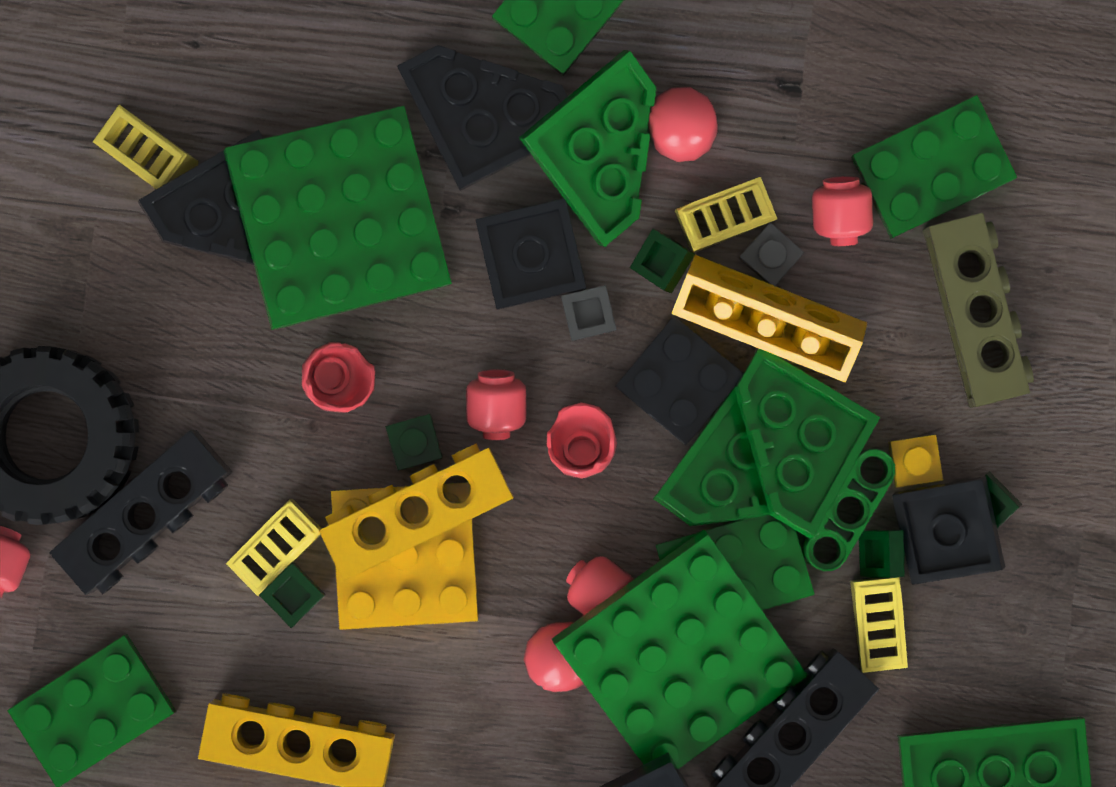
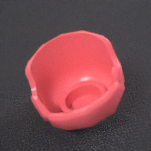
M691 87L670 88L656 96L654 106L650 108L648 129L655 149L661 155L676 162L695 161L710 151L717 135L718 124L715 109L707 96Z
M329 342L312 350L302 365V388L314 405L322 410L339 413L349 412L364 405L374 391V366L364 358L355 346L346 343Z
M583 402L566 406L559 410L556 421L547 432V447L550 460L564 475L581 479L605 470L612 461L617 448V439L611 418L599 406Z
M574 622L548 624L539 628L527 641L524 662L528 675L537 686H542L544 690L568 692L583 685V682L552 641L553 637Z

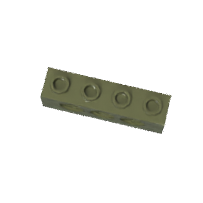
M980 213L927 227L923 230L969 408L1029 394L1028 384L1034 382L1033 371L1028 357H1021L1016 339L1022 337L1021 325L1015 311L1009 312L1005 294L1010 293V284L1004 266L997 267L993 249L998 248V238L992 221L986 222L984 214ZM962 253H971L979 261L980 269L974 278L966 277L959 271L958 259ZM975 297L984 298L991 306L990 318L985 323L974 320L970 314V304ZM989 341L998 344L1003 352V359L995 368L987 366L981 356L983 346Z

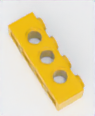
M695 255L671 313L845 383L863 344L867 322L698 255Z
M476 443L451 455L455 464L438 472L435 464L410 475L409 477L413 485L396 492L393 485H390L367 496L371 505L354 513L351 505L326 516L325 518L329 526L320 529L319 532L342 580L345 581L513 499L514 496L491 449L487 448L480 451ZM454 475L464 477L470 484V495L461 503L450 501L444 492L446 481ZM410 496L421 497L427 503L428 515L420 523H412L403 515V503ZM367 517H377L384 523L386 534L381 542L369 543L362 537L360 528L362 522Z
M222 694L221 700L214 699L208 704L198 759L340 787H385L395 734L385 732V724L359 720L358 727L341 724V716L320 711H314L313 717L310 718L295 715V707L280 703L269 702L267 709L249 706V698L234 694ZM254 721L262 726L265 736L261 744L252 745L243 739L241 728L244 722ZM292 730L305 732L310 739L309 751L295 753L290 750L286 742L288 732ZM338 739L351 741L356 748L355 759L350 762L337 760L332 754V743Z

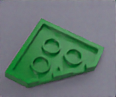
M623 50L519 137L598 245L606 247L640 218L642 199H639L642 171L646 172L650 134H647L650 108L654 106L657 88L631 51Z
M758 348L734 389L770 515L811 539L819 529L880 417L777 355Z
M735 389L729 393L653 498L689 526L770 515Z

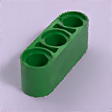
M865 449L861 451L815 536L811 539L805 537L802 552L805 560L812 567L822 571H834L840 568L848 558L894 479L896 473L895 464L892 457L886 452L878 449ZM871 456L878 458L883 465L882 477L874 483L866 482L860 472L862 462ZM851 496L858 501L860 513L854 521L844 523L837 515V506L843 498ZM822 537H831L836 543L837 552L832 560L821 563L815 559L813 554L814 544Z

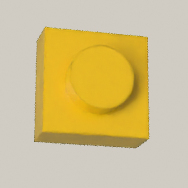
M936 435L888 442L890 457H892L895 464V487L943 480Z

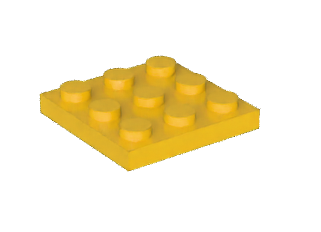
M469 482L444 485L445 495L452 502H464L470 495ZM409 486L394 487V489L398 492ZM383 488L331 491L332 513L351 505L354 513L371 505L367 496ZM410 496L403 503L402 512L408 521L420 523L428 515V506L421 497ZM367 517L361 524V535L367 542L375 544L384 539L386 528L379 518ZM472 519L345 581L342 580L336 568L339 630L478 621Z

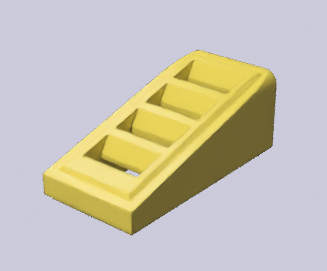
M118 105L93 140V143L155 189L162 187L198 166L199 163L198 160L121 105ZM131 124L133 129L119 148L114 146L127 125ZM146 135L148 138L132 159L129 155L141 138ZM158 147H162L163 150L156 158L152 166L149 168V170L146 169L145 165L151 159V157L156 152Z
M761 177L702 198L675 210L690 251L693 253L777 220ZM750 191L753 192L761 212V216L753 218L744 194ZM732 198L736 199L744 222L736 225L727 200ZM717 204L727 225V229L719 231L710 208ZM700 211L711 234L704 238L693 215Z
M289 499L226 564L259 596L321 536L319 530L322 528L293 499ZM287 517L305 535L300 542L282 524ZM273 530L293 548L288 554L268 536ZM261 542L280 561L275 567L256 549ZM248 555L267 573L262 580L243 562Z
M878 577L850 581L861 672L867 673L908 668L900 577ZM889 594V601L865 604V595ZM891 611V619L867 622L866 613ZM893 629L894 637L868 639V631ZM895 647L896 656L870 658L869 649Z

